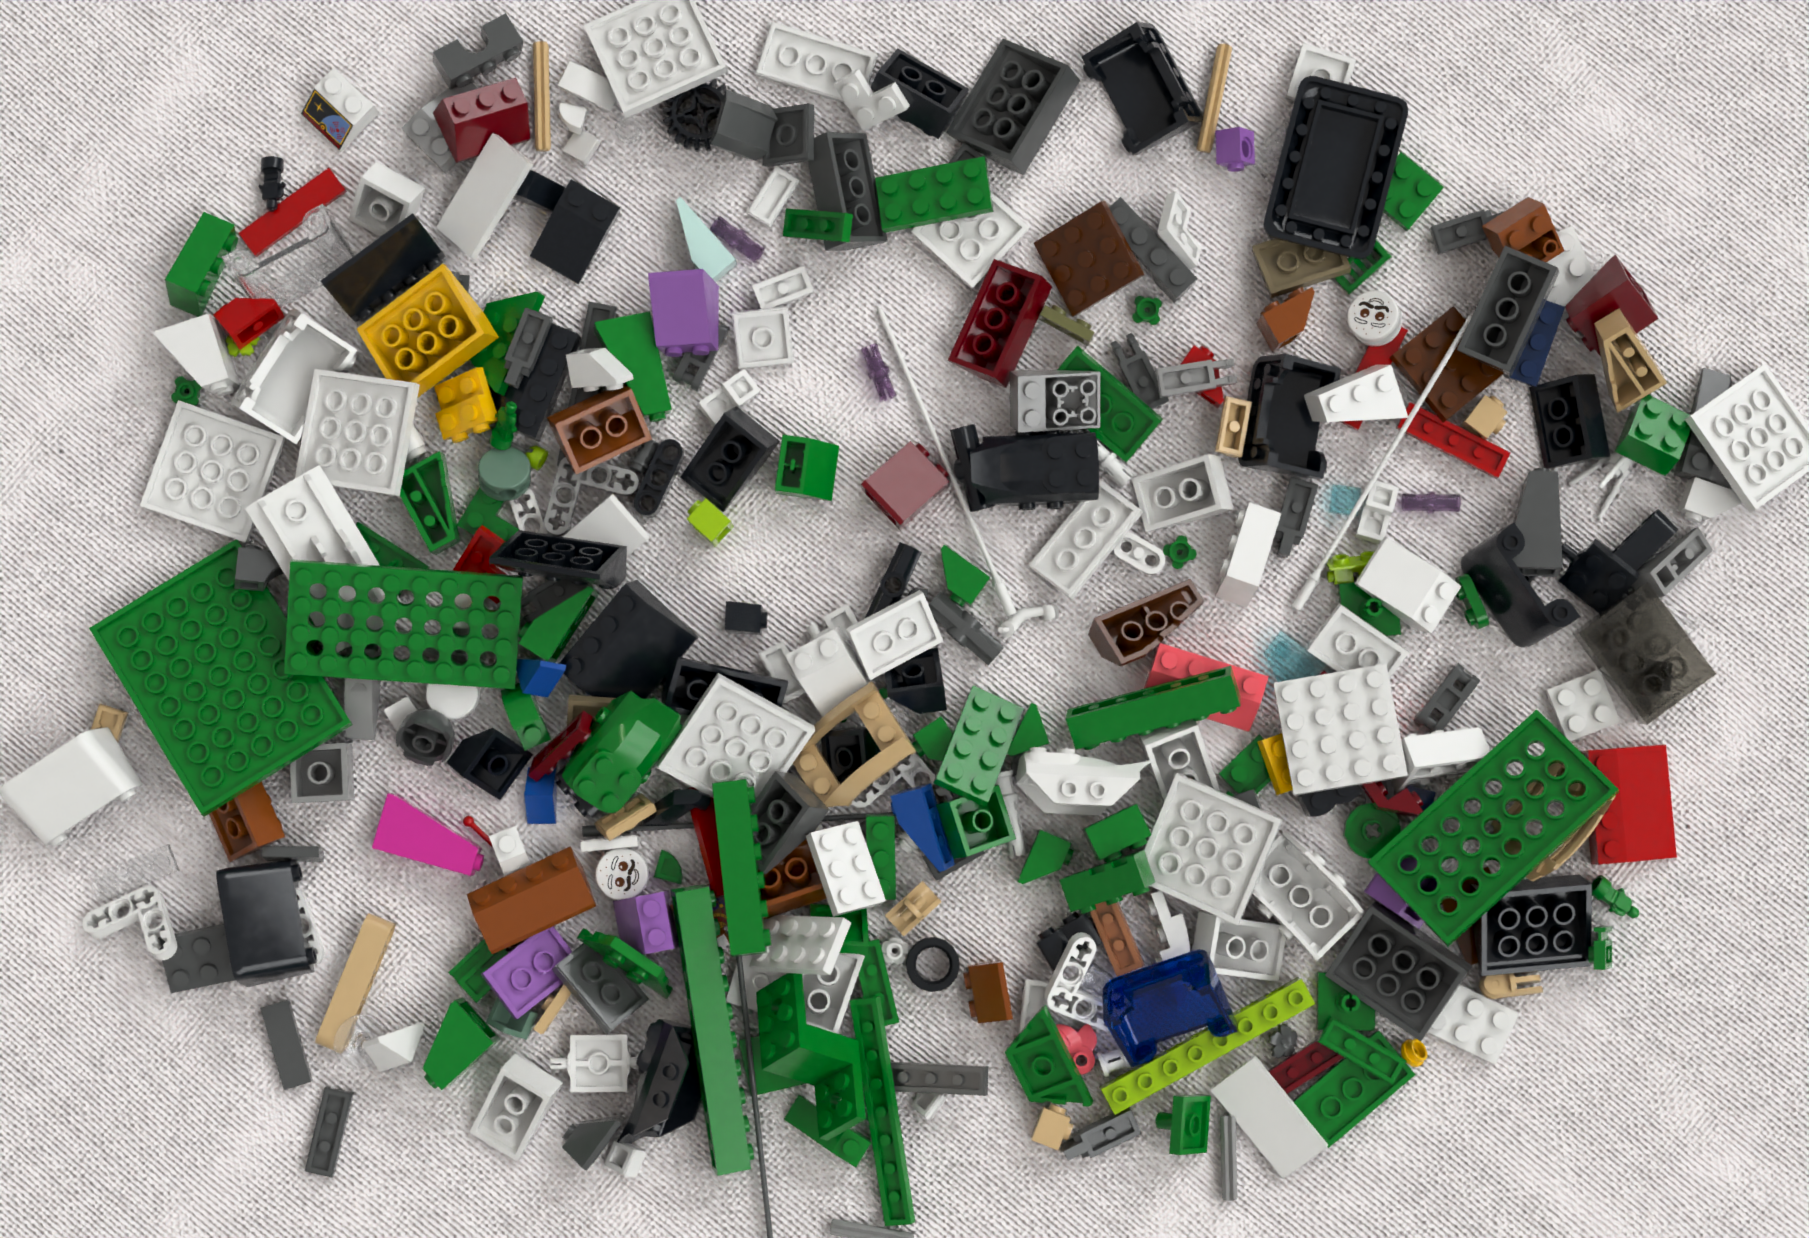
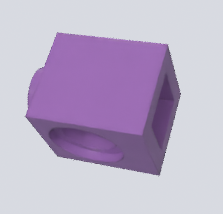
M1242 127L1215 131L1216 164L1227 167V170L1231 172L1243 171L1244 166L1255 165L1254 131Z

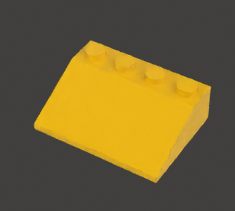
M441 264L357 328L358 333L386 379L419 384L418 397L499 338L484 312L445 264Z

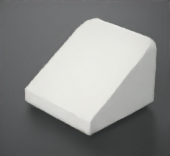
M582 130L581 135L572 134L562 152L586 166L601 143L598 138Z
M407 696L385 708L384 712L396 731H398L406 716L417 711L418 708L413 699Z
M615 1138L603 1165L624 1176L635 1178L644 1161L646 1151L628 1143H617L618 1139Z

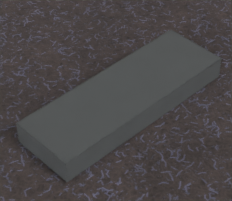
M290 999L261 1007V1013L283 1089L286 1090L312 1082V1075Z
M328 1086L324 1088L305 1172L334 1177L354 1092Z

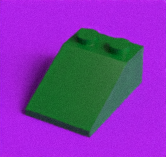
M588 586L535 618L531 624L527 622L519 633V637L522 639L518 644L545 661L556 663L599 593Z

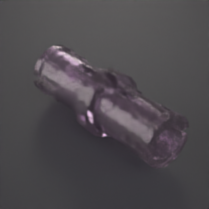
M721 216L710 227V231L725 240L732 250H738L754 263L757 262V259H760L765 251L764 247L745 235L746 232L743 229H737Z
M878 344L870 345L873 357H871L867 346L862 348L861 353L870 371L868 377L870 380L873 379L880 402L888 400L884 389L887 390L890 399L895 398L897 394L888 375L890 370L888 366L884 365Z
M1428 491L1427 494L1403 493L1401 498L1402 511H1427V514H1434L1435 511L1459 512L1461 506L1460 494H1435L1434 491Z

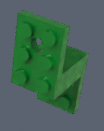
M786 973L757 991L756 1002L762 1070L814 1085L819 1138L828 1141L866 1120L858 1040L806 1024L802 974Z

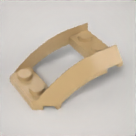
M871 681L834 707L814 725L815 732L795 759L793 765L808 788L827 807L849 806L869 785L897 766V763L910 754L913 755L917 751ZM856 711L881 752L864 763L840 784L816 743L833 727Z
M1553 763L1548 768V772L1556 777L1561 776L1565 771L1564 766L1559 763ZM1538 782L1530 783L1527 787V792L1533 796L1540 795L1544 790L1542 784ZM1574 783L1568 789L1569 793L1575 797L1582 796L1586 790L1580 783ZM1615 796L1573 833L1550 857L1548 856L1531 871L1526 878L1534 882L1555 871L1566 862L1594 831ZM1515 802L1507 812L1511 815H1517L1522 811L1523 807L1519 802ZM1493 820L1491 825L1494 826L1493 834H1496L1500 831L1501 824ZM1509 841L1504 847L1505 851L1511 855L1519 853L1522 848L1521 844L1517 841Z

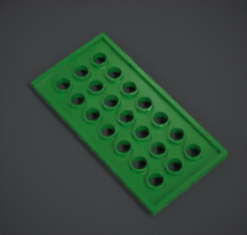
M291 559L284 674L515 689L523 576ZM319 583L324 585L327 594L322 598L314 597L310 592V587L313 584ZM346 585L353 587L356 596L351 600L343 599L339 594L341 587ZM375 587L382 589L385 593V598L380 602L372 601L368 596L370 589ZM401 590H409L413 593L414 600L409 604H403L398 600L397 594ZM430 592H438L442 595L443 601L438 606H432L427 602L426 596ZM459 594H467L470 596L472 603L467 608H461L455 603V598ZM496 596L501 604L497 609L489 610L484 605L485 598ZM312 612L322 613L325 617L324 624L320 626L312 625L309 621V615ZM341 614H349L353 617L354 624L349 628H343L338 623V617ZM370 616H378L382 619L383 626L378 630H372L367 625V619ZM399 618H407L411 621L412 628L407 632H401L397 629L395 623ZM428 620H436L440 623L441 630L436 634H430L425 630L424 625ZM457 622H465L469 625L470 631L464 636H459L454 632L453 626ZM494 624L499 632L495 637L488 638L482 633L483 626ZM311 640H319L323 644V651L313 654L308 650L307 643ZM340 642H348L352 646L353 651L347 656H342L337 652L336 645ZM369 644H377L381 648L382 653L376 658L369 657L365 652V647ZM401 645L406 646L410 650V656L404 660L398 659L394 655V649ZM426 648H435L439 652V658L433 662L425 660L423 651ZM458 649L464 650L468 655L467 661L461 664L454 662L451 654ZM486 651L493 652L497 660L493 665H484L480 660L481 654Z
M1535 710L1368 861V865L1448 947L1617 795L1619 789L1538 710ZM1533 743H1539L1545 750L1540 756H1532L1528 753V747ZM1512 762H1518L1523 766V771L1516 776L1510 775L1506 770L1507 766ZM1553 763H1559L1564 766L1565 771L1561 776H1552L1548 772L1549 766ZM1491 781H1497L1502 785V790L1498 794L1492 795L1485 790L1486 785ZM1538 782L1542 784L1544 790L1540 795L1533 796L1527 792L1528 785ZM1574 783H1580L1586 790L1582 796L1575 797L1569 793V787ZM1470 800L1478 801L1481 804L1480 810L1475 814H1470L1464 809L1465 804ZM1509 802H1519L1523 807L1522 811L1517 815L1509 814L1505 809ZM1558 802L1564 807L1563 813L1559 816L1550 815L1547 807L1551 803ZM1449 819H1454L1460 824L1459 829L1454 833H1448L1443 829L1444 823ZM1495 820L1501 824L1500 831L1496 834L1487 833L1484 826L1488 821ZM1530 822H1539L1543 826L1542 832L1538 835H1530L1526 831V826ZM1426 839H1435L1439 843L1438 848L1433 852L1423 850L1422 843ZM1467 840H1476L1480 844L1479 850L1475 853H1467L1463 849V845ZM1509 841H1517L1522 846L1520 852L1514 855L1508 854L1504 847ZM1411 857L1417 861V866L1414 870L1405 871L1401 868V862L1405 858ZM1447 859H1454L1458 862L1459 866L1456 871L1448 873L1442 869V863ZM1488 860L1497 861L1500 864L1499 871L1494 874L1486 873L1483 869L1485 862ZM1426 878H1433L1437 882V887L1431 892H1426L1421 889V882ZM1468 879L1477 881L1479 884L1477 891L1474 893L1463 891L1462 884ZM1448 898L1454 899L1457 902V908L1451 913L1444 912L1440 908L1442 901Z

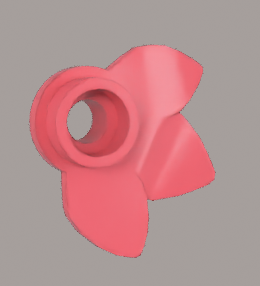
M1056 1024L1080 1075L1090 1072L1095 1065L1093 1050L1097 1043L1096 1033L1089 1024H1085L1077 1032L1068 1025ZM1079 1055L1086 1057L1084 1065L1080 1066L1076 1063V1058Z

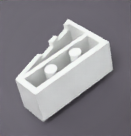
M1392 365L1371 366L1304 395L1311 419L1315 422L1409 418Z
M1249 502L1245 511H1239L1234 525L1239 528L1237 534H1232L1227 547L1230 554L1228 560L1224 559L1219 572V575L1222 577L1215 597L1246 608L1248 607L1259 587L1280 520V512Z
M1460 727L1454 731L1447 732L1436 730L1430 734L1418 735L1413 733L1403 737L1401 742L1408 776L1391 779L1395 793L1398 794L1404 790L1405 786L1420 783L1422 787L1431 784L1430 779L1444 775L1449 780L1467 773L1490 752L1481 727Z

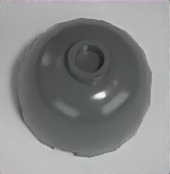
M419 709L407 715L396 734V745L398 747L400 744L404 750L403 755L416 764L430 766L435 761L442 760L444 762L449 757L454 744L455 732L450 720L444 714L436 710Z

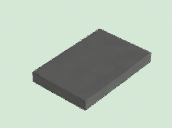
M583 943L554 966L552 970L606 1035H608L646 1003L649 998L636 983L626 977L627 972L620 967H617V969L610 967L602 960V955Z

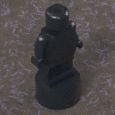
M267 156L261 159V172L264 174V184H259V189H261L262 199L267 201L266 208L270 212L277 210V201L283 197L284 188L286 187V183L281 182L284 160L275 156Z

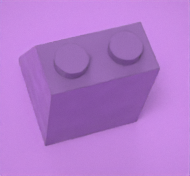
M704 269L648 273L656 347L668 357H680L685 352H692L694 355H708L709 351H718V284Z
M669 890L613 901L619 939L641 954L660 952L678 947L673 910L670 907Z

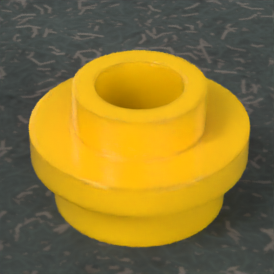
M1408 1039L1401 1045V1056L1406 1060L1407 1064L1419 1067L1427 1058V1050L1418 1039Z

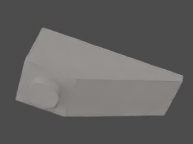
M1698 527L1694 528L1644 563L1637 570L1640 576L1632 587L1642 602L1663 597L1707 557L1713 549Z

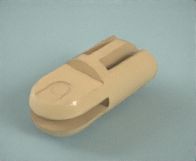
M1533 972L1482 976L1479 982L1482 994L1490 999L1543 993L1542 986L1517 989L1518 986L1541 982L1540 975L1515 977V975Z

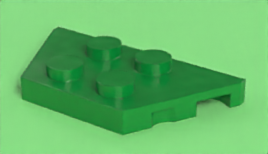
M539 292L489 302L483 311L499 338L469 360L475 367H483L488 384L494 392L502 396L505 395L509 386L504 383L509 371L504 368L506 363L504 360L524 309L529 308L539 312L545 298Z
M585 928L577 936L578 940L602 955V960L607 965L615 969L620 967L627 972L626 977L632 982L639 985L642 982L665 999L673 991V988L667 985L669 979L662 967L618 937L597 931L592 934Z
M1045 1005L1041 1007L1006 1048L1005 1054L1029 1102L1044 1103L1049 1101L1065 1105L1066 1102L1083 1103L1084 1107H1089L1092 1105L1093 1099Z

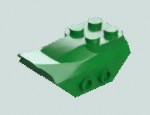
M632 691L613 699L607 707L603 706L597 712L594 718L595 722L589 728L591 729V734L583 744L578 743L562 774L563 779L580 798L605 813L619 811L639 788L640 784H644L648 780L651 769L660 760L683 728V725L680 724L681 715L656 698L642 699Z

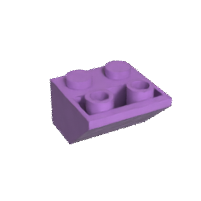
M1411 857L1405 858L1401 862V868L1405 871H1412L1417 866V861ZM1376 873L1364 892L1420 929L1424 922ZM1426 878L1421 882L1420 887L1426 892H1431L1436 889L1437 882L1433 878Z

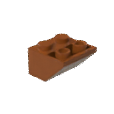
M1530 197L1525 198L1482 226L1488 242L1498 258L1504 246L1544 262H1548L1564 252L1545 204Z
M1301 287L1290 293L1288 298L1284 300V303L1279 304L1278 301H1275L1263 308L1264 311L1260 313L1261 317L1256 325L1272 353L1295 341L1304 331L1315 293L1312 287L1305 291Z

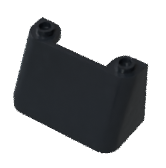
M1136 22L1082 56L1085 63L1083 69L1090 79L1103 83L1124 123L1126 130L1123 131L1124 137L1121 140L1125 149L1132 153V155H1138L1203 121L1200 108L1162 36L1153 24Z
M1289 354L1259 357L1253 365L1247 401L1252 402L1243 455L1238 458L1240 465L1257 470L1311 479H1323L1327 468V461L1323 452L1315 451L1320 422L1312 421L1304 395L1340 380L1341 368Z
M1512 523L1468 551L1462 557L1461 569L1464 574L1467 573L1471 577L1479 596L1510 640L1518 647H1529L1568 626L1581 616L1573 605L1565 599H1556L1547 605L1543 604L1513 561V558L1524 549L1525 539L1516 524Z
M293 860L217 870V886L230 963L235 980L246 987H251L315 972L313 964L317 963L315 948L309 947L308 943L304 940L295 887H298L299 881L303 879L300 865L296 864Z

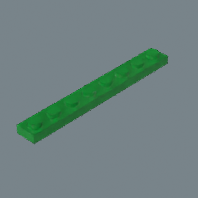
M880 996L854 998L850 1000L855 1038L859 1042L862 1082L885 1226L913 1224L915 1222L881 998Z

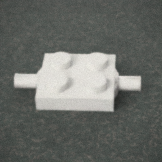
M571 1034L570 1051L567 1058H550V1063H561L551 1064L550 1070L567 1069L570 1076V1093L628 1092V1076L631 1068H638L639 1066L636 1064L638 1057H631L629 1052L628 1034Z

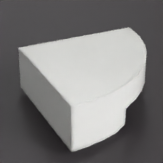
M560 102V119L568 126L571 132L581 135L587 116V108Z

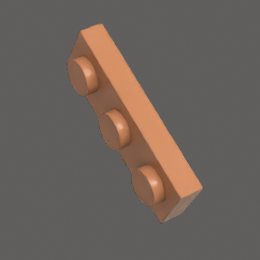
M1106 901L1095 904L1097 909L1090 911V914L1116 976L1118 977L1143 967L1145 964L1119 902L1107 905Z

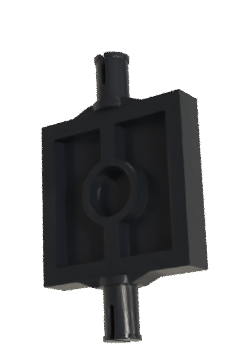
M1596 539L1586 549L1578 553L1567 545L1566 542L1563 543L1562 555L1570 561V564L1558 580L1562 585L1602 616L1620 601L1633 612L1639 607L1641 602L1628 593L1629 588L1640 576L1636 570Z

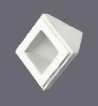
M919 1093L911 1103V1106L925 1119L931 1120L948 1097L937 1093Z

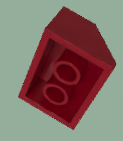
M516 77L444 98L433 111V115L456 163L479 156L492 133L499 135L511 146L530 140L528 102Z

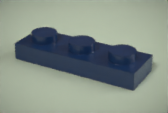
M1546 301L1512 376H1508L1509 379L1537 387L1563 315L1564 306Z

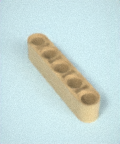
M370 913L366 916L316 1036V1044L341 1054L345 1051L394 933L395 923Z

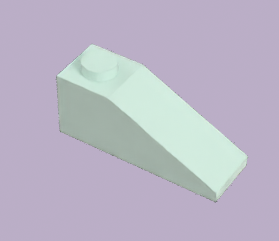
M679 197L676 202L694 269H704L717 282L737 265L736 259L685 201Z

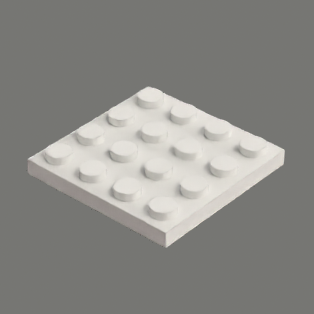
M638 0L584 24V28L625 118L728 73L727 67L695 0Z
M1766 364L1755 369L1685 419L1749 513L1761 507L1809 471V425Z
M314 369L295 478L320 465L332 486L400 496L420 385L413 382Z
M178 400L140 506L248 543L255 525L245 507L266 495L286 438Z
M1387 664L1273 683L1293 796L1408 776Z
M717 673L683 724L679 734L658 761L657 768L710 795L712 798H714L712 783L747 779L749 786H754L755 797L757 798L775 771L787 773L815 732V727Z
M1177 773L1144 850L1155 879V883L1150 886L1231 923L1240 924L1283 819Z

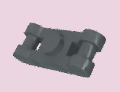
M724 324L718 326V351L730 330V327ZM709 351L708 355H694L692 352H685L672 380L678 383L683 381L691 385L690 389L698 392L718 351ZM690 364L699 368L696 375L687 372Z
M1456 663L1450 670L1444 681L1413 719L1417 724H1423L1430 729L1429 733L1443 730L1480 682V679L1475 675L1470 676L1464 671L1465 668L1459 663ZM1456 680L1464 685L1461 691L1453 686ZM1434 709L1442 714L1438 721L1430 716Z

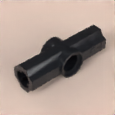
M975 424L950 430L957 457L954 463V472L958 481L964 485L970 512L994 507L995 505L985 504V496L971 485L970 452L980 446Z
M899 542L865 618L900 601L922 554L921 551ZM892 578L899 580L901 589L897 593H889L885 588L887 580Z

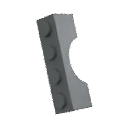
M1120 197L1109 209L1133 254L1151 274L1155 284L1175 303L1195 285L1198 278Z
M247 545L244 548L238 547L234 589L264 591L272 579L284 574L270 550H262L261 547L255 545Z

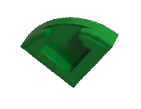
M661 850L654 877L682 885V869L677 859L669 852Z

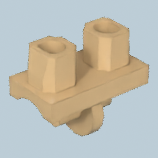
M922 881L885 916L905 936L941 903V900Z

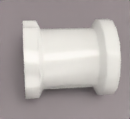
M1124 1044L1119 1045V1049L1104 1054L1101 1052L1096 1053L1105 1078L1111 1072L1125 1067L1127 1069L1132 1068ZM1120 1058V1060L1108 1063L1110 1061Z

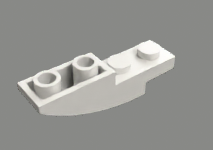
M1156 890L1149 893L1151 899L1146 902L1151 916L1157 915L1160 926L1156 927L1161 944L1167 943L1168 947L1157 950L1159 957L1155 958V962L1160 975L1166 974L1169 984L1164 985L1169 1001L1175 1000L1176 1005L1180 1006L1185 1003L1190 980L1191 956L1187 928L1183 914L1179 912L1170 915L1163 892Z

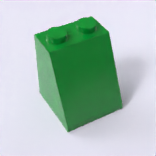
M463 997L454 1000L450 1004L422 1068L426 1072L424 1078L435 1089L439 1087L443 1090L449 1087L500 1040L499 1036Z

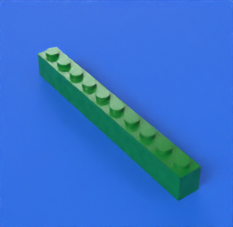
M705 884L672 889L670 891L712 1170L717 1176L750 1170V1160H754L752 1144L747 1143L746 1132H750V1125L747 1115H743L742 1104L746 1103L744 1089L739 1087L737 1077L741 1076V1066L739 1059L734 1057L733 1048H737V1038L735 1032L730 1030L729 1020H733L731 1004L726 1003L725 992L729 991L726 974L722 975L721 964L725 962L723 949L721 946L718 947L716 937L720 935V925L718 919L713 917L712 907H716L715 894Z

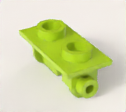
M1366 551L1362 552L1360 556L1352 557L1346 554L1334 555L1326 563L1329 569L1327 571L1328 583L1333 582L1334 585L1353 583V573L1358 572L1359 577L1374 552Z

